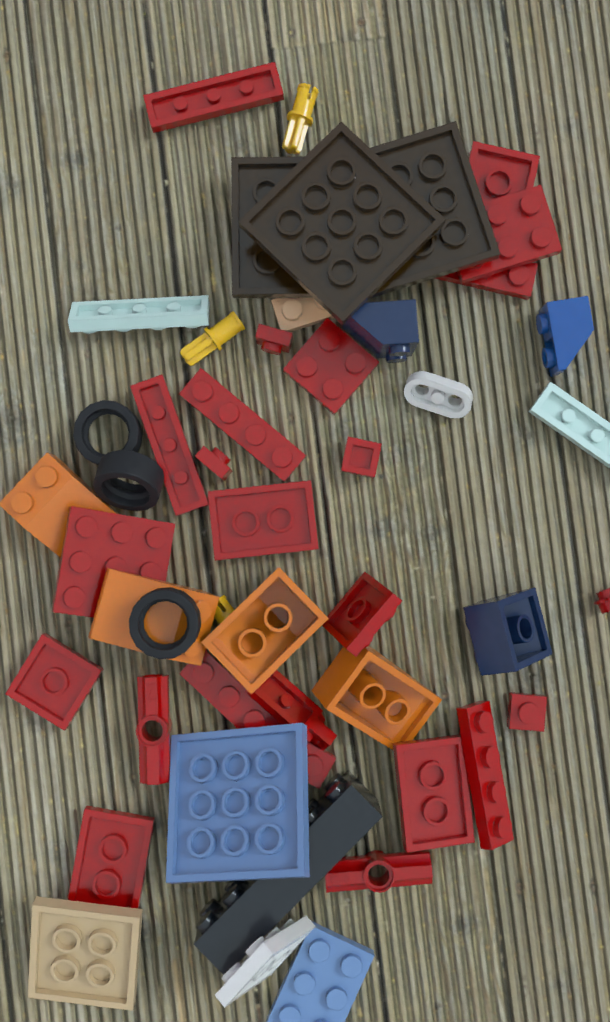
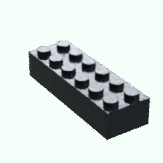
M349 770L342 776L339 773L333 776L324 787L327 792L318 801L312 798L308 802L309 878L229 881L224 888L226 893L218 901L214 898L210 900L199 913L201 919L195 927L197 933L194 945L223 975L233 965L240 962L247 955L245 953L246 950L259 937H264L383 817L378 799Z

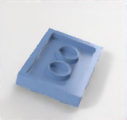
M312 921L316 927L300 943L267 1015L266 1022H345L375 956L374 950Z

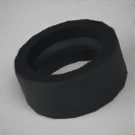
M102 400L90 404L80 412L74 423L73 438L76 448L85 459L96 465H99L101 457L105 454L97 452L91 446L88 433L92 422L99 416L106 414L116 415L126 423L129 432L128 441L121 450L138 453L142 445L143 431L140 421L129 408L116 401Z
M117 450L108 452L101 457L93 481L95 493L103 501L114 507L130 511L148 510L158 502L164 482V474L157 462L148 456L134 451ZM118 478H127L139 484H131Z
M172 587L157 588L142 596L134 605L129 618L130 635L136 647L147 656L157 659H172L185 653L196 641L201 628L200 610L194 599L184 591ZM169 601L177 604L183 609L187 617L185 634L180 640L172 644L157 643L145 631L144 618L146 612L152 605L158 602Z

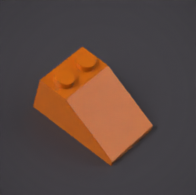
M48 452L0 501V506L12 518L60 558L70 506L118 514L59 457Z
M278 567L201 643L252 694L329 618Z
M107 568L88 638L142 652L136 647L130 635L129 618L132 609L145 594L157 588L172 587L184 591L194 599L200 610L201 628L196 641L185 653L168 660L201 666L206 649L201 642L210 634L220 597L203 590ZM169 601L158 602L152 605L146 612L144 628L153 641L160 644H172L180 640L185 634L187 617L183 609L177 604Z
M370 646L362 649L357 657L343 647L311 690L326 710L392 750L393 743L413 740L442 701L438 695Z

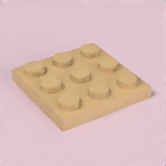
M36 896L32 904L28 998L133 1011L136 1002L143 909Z

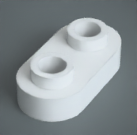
M418 371L411 374L404 388V396L411 405L449 418L464 417L471 410L473 394L468 386L430 372ZM419 385H425V386H428V387L423 388V387H420ZM451 395H456L460 398H453Z

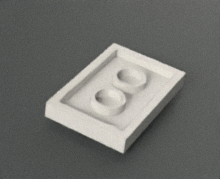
M307 916L296 922L291 918L280 929L278 927L273 929L265 938L263 936L259 937L246 950L245 953L248 957L241 964L237 962L221 978L225 984L215 996L224 1008L271 976L316 926Z

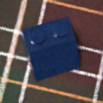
M416 299L366 302L342 328L376 358H386L387 363L407 361V357L412 356L419 343Z
M535 587L482 600L463 607L466 626L469 629L474 648V657L478 663L481 676L516 672L553 654Z

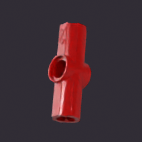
M169 675L137 676L138 725L136 727V736L139 740L140 783L147 785L169 783L170 732L172 730L169 707ZM154 720L159 722L163 729L162 735L157 737L150 735L146 729L147 721Z
M373 850L366 855L343 857L325 875L326 893L364 889L382 893L391 887L432 884L433 874L429 850L409 853H384L383 851ZM375 865H383L387 868L385 874L381 877H373L368 872Z

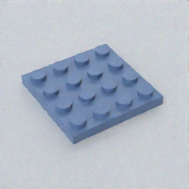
M304 723L171 735L166 883L309 878L307 725Z

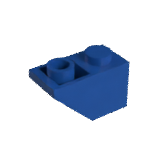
M588 296L547 302L536 316L537 331L540 335L543 334L545 348L542 349V361L544 367L549 368L550 377L557 376L566 370L594 331Z

